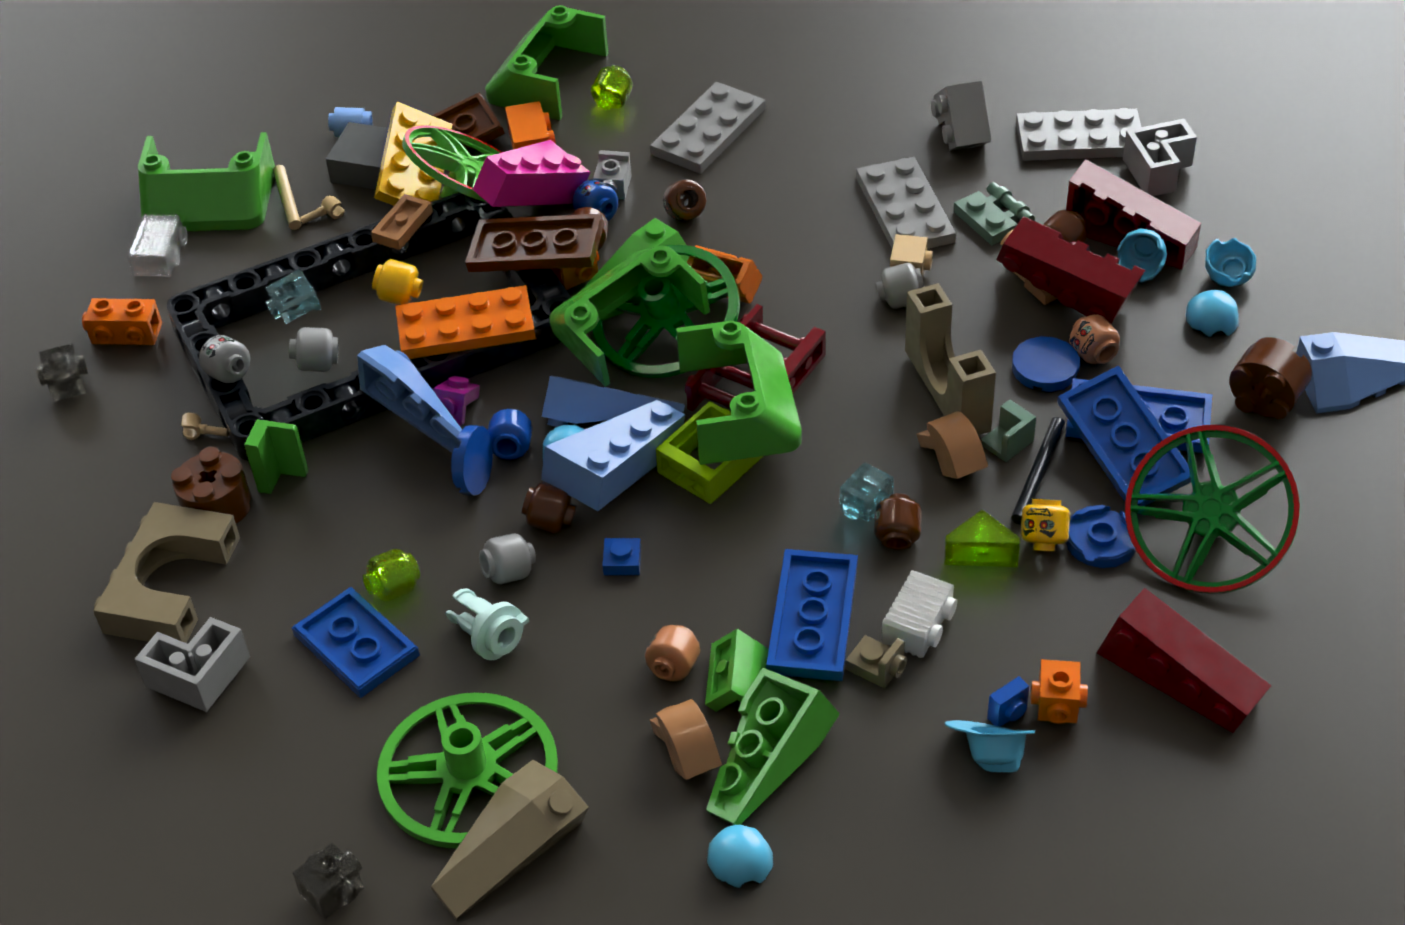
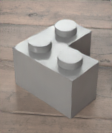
M982 81L946 86L933 95L934 100H931V112L934 118L937 117L938 125L945 124L942 126V136L944 143L949 144V151L982 146L992 141Z
M1185 119L1126 130L1123 161L1144 192L1152 196L1175 192L1179 169L1193 165L1197 136Z
M210 617L188 644L156 632L134 660L145 687L207 712L248 661L250 654L240 628Z

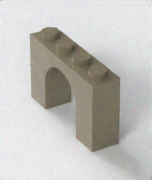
M939 283L908 291L905 352L944 416L959 411L969 419L978 435L991 432L996 378L995 370L982 350L955 357L951 341L952 303Z
M154 502L148 514L141 519L139 530L134 539L127 544L120 564L112 571L102 596L97 598L94 604V616L97 618L102 633L149 642L156 632H160L187 643L198 621L191 597L152 590L144 586L145 582L158 567L178 559H196L227 565L240 540L234 516Z

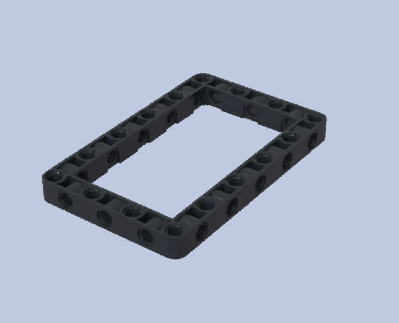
M458 192L431 202L432 214L400 250L373 242L371 231L380 222L378 221L172 296L167 302V310L174 332L223 427L228 429V436L238 455L242 459L249 461L244 444L257 419L296 425L301 443L386 411L388 408L360 390L359 370L351 372L350 376L332 383H322L288 396L287 400L264 409L257 406L253 407L248 389L242 378L234 383H223L207 375L200 366L199 354L201 348L208 339L218 335L215 329L376 270L379 264L384 265L389 259L401 261L475 233L479 219L514 218L506 206L492 207L487 202ZM552 269L502 271L513 287L526 285L536 339L410 359L433 390L434 387L445 382L449 377L458 376L468 379L560 343L561 341L552 331L550 315L555 308L567 301L571 296Z

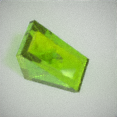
M982 509L946 535L944 565L1018 567L1020 537Z

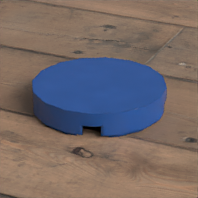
M1044 336L1030 338L1019 344L1013 352L1012 372L1015 378L1028 388L1033 389V386L1041 387L1042 391L1046 392L1062 390L1072 384L1073 378H1077L1080 357L1077 351L1066 341Z
M469 425L465 426L458 434L457 439L462 441L460 447H454L452 452L451 473L456 488H461V494L475 496L485 489L490 478L493 463V447L491 436L485 427Z
M1096 505L1087 506L1076 511L1071 516L1069 539L1066 545L1067 549L1077 560L1089 566L1109 568L1128 562L1136 553L1128 533L1125 512L1120 510L1118 513L1112 511L1110 506Z

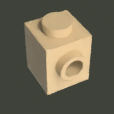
M896 234L890 258V267L911 263L915 269L920 268L923 278L925 270H931L933 251H927L928 237Z

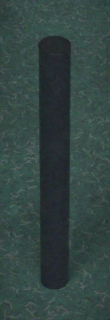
M1060 417L1052 418L1011 517L1012 521L1016 524L1022 523L1023 508L1026 505L1032 504V499H1035L1065 425V421Z

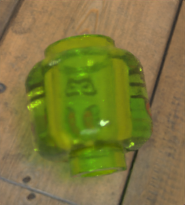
M617 65L607 66L598 72L591 86V95L600 108L610 110L611 108L619 109L625 105L633 89V82L629 73L624 68Z
M394 548L368 560L366 574L363 575V583L369 594H375L380 600L388 602L406 595L415 589L417 580L420 578L419 566L412 554Z

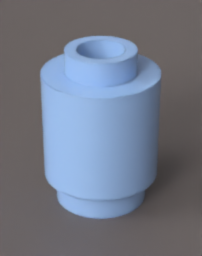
M335 107L334 113H329V131H334L335 137H340L348 122L373 126L372 112L365 111L364 108Z

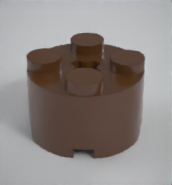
M1264 337L1257 340L1255 344L1246 350L1229 376L1230 389L1236 398L1235 405L1245 413L1254 412L1264 417L1285 418L1311 381L1312 368L1304 354L1300 358L1292 351L1295 346L1285 340L1273 337Z
M207 447L201 450L199 455L190 458L171 473L173 489L180 506L231 514L234 516L236 524L248 514L250 510L249 502L252 499L242 464L233 455L220 452L216 447Z

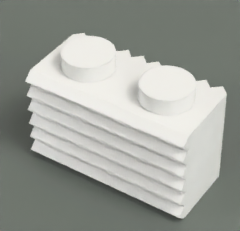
M911 570L907 581H905L904 586H902L901 591H899L898 596L895 598V602H893L892 607H890L889 612L883 619L882 643L891 646L899 638L905 641V653L910 652L913 656L917 655L919 658H923L929 646L935 648L938 645L943 632L941 624L944 619L950 621L955 613L957 599L953 598L954 585Z

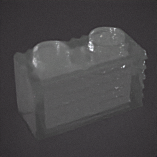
M147 214L143 215L127 256L133 276L171 277L174 266H178L180 262V248L187 243V229L182 227L180 217L177 214L174 216L171 214L168 216L165 214L162 216L159 214L155 216L153 214L149 216Z

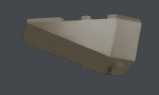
M535 760L530 761L501 783L432 884L431 890L454 919H459L583 822L589 807L562 775Z

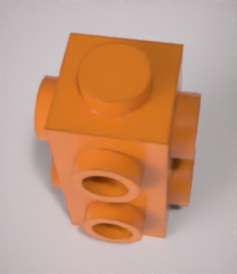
M92 298L88 310L83 313L82 326L88 332L92 344L155 345L162 326V320L155 299Z

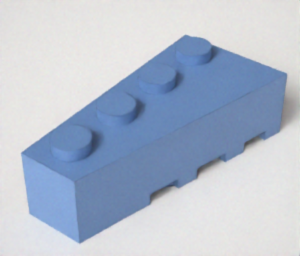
M655 400L545 446L541 480L565 491L569 496L599 511L657 466L655 449L684 424L685 414L666 403Z

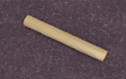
M277 165L273 168L287 221L290 229L297 230L301 227V221L287 173L283 165Z

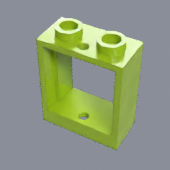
M711 401L655 449L657 472L709 504H712L763 456L725 461L714 470L705 464L700 465L697 459L689 455L698 447L696 420L731 415L728 409L721 408Z

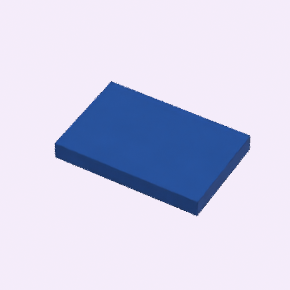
M349 587L291 627L294 636L360 698L420 656L418 647L352 587Z

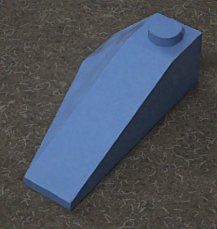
M1336 332L1300 336L1296 354L1300 358L1304 354L1311 365L1312 378L1305 391L1316 414L1351 409L1358 406L1360 400L1371 395L1379 397L1386 393L1387 388L1397 384L1405 385V341Z
M386 345L362 350L357 355L360 390L450 452L454 451V447H460L462 440L457 438L458 434L462 431L461 427L406 354L399 350L394 351Z
M551 375L542 417L548 418V425L558 427L568 425V423L579 424L609 420L655 400L666 403L680 412H684L685 404L641 394H632L614 388L599 387L595 384Z

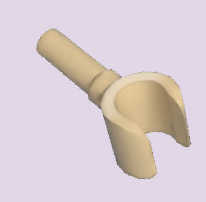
M329 195L323 199L321 207L299 218L302 224L326 214L334 219H338L344 215L345 210L340 206L341 202L336 197Z
M185 413L182 416L181 426L183 427V435L189 440L198 438L200 434L228 436L227 428L201 424V418L198 414Z

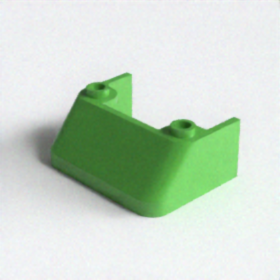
M561 5L553 7L522 38L485 87L487 101L492 105L500 107L540 101L543 113L548 112L550 118L561 120L563 116L558 79L535 73L554 46L606 57L609 53L605 16Z
M267 132L260 133L256 152L241 151L231 158L228 168L170 170L168 159L163 155H158L153 136H147L138 164L140 209L144 227L151 232L245 230L260 226L265 220L275 176L273 172L275 164Z
M657 246L635 252L559 305L550 315L551 328L556 337L605 387L610 384L604 353L586 334L597 326L599 320L638 294V285L645 276L649 274L655 277L667 276L669 281L704 315L710 312L706 281L670 247Z
M730 320L676 328L680 373L747 363L754 392L741 393L731 400L730 416L696 420L700 465L788 453L796 450L801 445L802 429L783 356L778 349L737 321Z

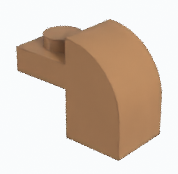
M959 411L928 422L927 430L917 433L920 447L935 449L943 476L959 479L988 467L980 438L974 426Z
M690 699L680 704L666 707L656 713L657 717L650 719L654 734L666 743L674 771L684 779H690L722 765L708 723L694 700Z

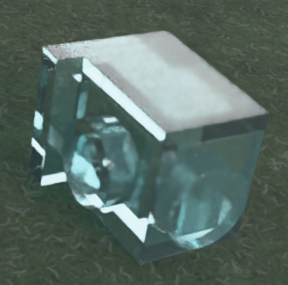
M301 269L265 287L270 300L265 302L274 319L281 317L285 324L313 309L315 311L321 309L318 297Z
M864 462L840 487V507L842 512L851 520L861 518L870 522L875 516L877 504L893 494L894 477Z

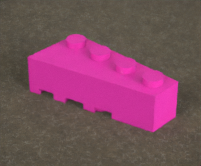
M548 140L487 156L472 190L492 207L573 204L575 190L580 184L587 181L590 171L581 165L579 158L566 153L553 141Z

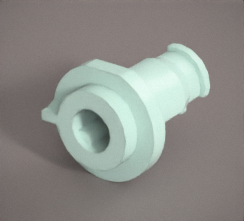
M467 588L460 589L452 595L455 600L477 614L476 617H473L468 612L457 615L452 610L446 611L448 620L456 624L459 623L462 630L471 635L472 648L478 655L486 660H497L503 655L510 653L518 645L524 625L529 622V618L520 609L509 602H499L492 605L485 599L477 597L472 590Z

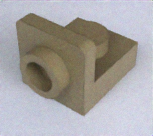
M864 635L845 660V669L885 689L892 678H898L906 667L907 657L904 656L905 641L897 638L890 647Z

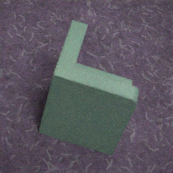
M1009 399L1000 406L999 426L982 438V446L1003 461H1009L1034 441L1036 416Z

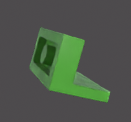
M256 420L244 446L258 492L271 494L281 474L306 477L309 470L297 426L288 423Z
M735 629L712 643L705 705L717 712L736 700L741 702L761 669H766L769 649L739 629Z

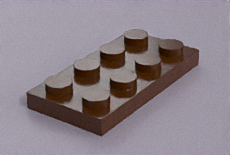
M602 214L479 219L465 261L468 272L593 267L604 227Z

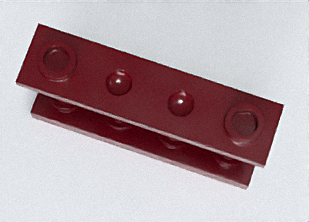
M756 304L740 320V323L761 338L793 350L788 358L785 357L783 359L792 394L796 392L826 355L825 330L814 326L806 337L796 338L764 325L763 306ZM733 365L699 370L695 375H691L685 384L687 409L694 411L704 398L730 408V402L735 395L715 388L716 384L724 377L754 390L750 373L735 368Z

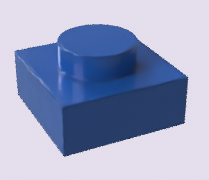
M604 538L603 575H640L641 539Z
M1020 676L989 695L987 719L993 725L1001 727L1008 721L1018 720L1026 712L1029 685Z

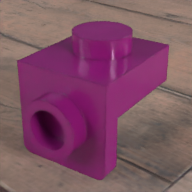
M453 376L434 387L433 391L458 425L461 426L465 423L466 405L479 398L480 385L468 383L469 380L467 378Z

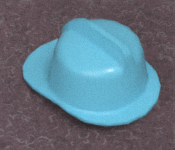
M952 720L945 722V726L951 729L966 732L973 760L984 770L990 772H1016L1024 755L1026 735L1035 733L1033 730H1011L972 721Z

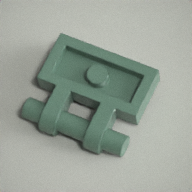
M995 182L990 183L987 187V192L991 195L989 197L978 191L954 202V213L991 246L1001 242L1007 233L1014 230L1023 216L1033 221L1035 220V216L1029 212L1030 209L1024 202L1016 201L1012 197L1010 190L1005 186H999ZM1004 206L1008 211L1003 212L1000 208Z

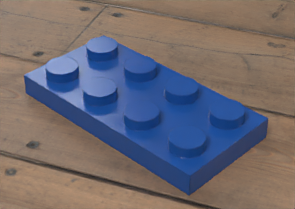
M1118 365L1059 395L1057 403L1125 502L1128 486L1137 466L1154 446L1169 436ZM1177 448L1170 450L1156 462L1146 476L1140 494H1169L1191 483L1188 463ZM1138 500V506H1146L1156 500Z
M1073 378L1072 389L1089 380ZM1133 385L1168 436L1191 427L1210 425L1212 394ZM1068 419L1065 437L1081 438ZM1200 439L1193 440L1194 452L1203 453ZM1186 443L1176 447L1178 450L1187 451Z
M785 549L766 669L783 676L843 681L858 555Z

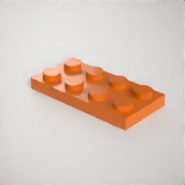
M526 285L395 306L401 352L406 354L409 359L536 339Z

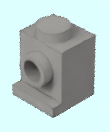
M600 150L593 180L600 181L611 187L616 192L618 199H625L632 177L630 152Z

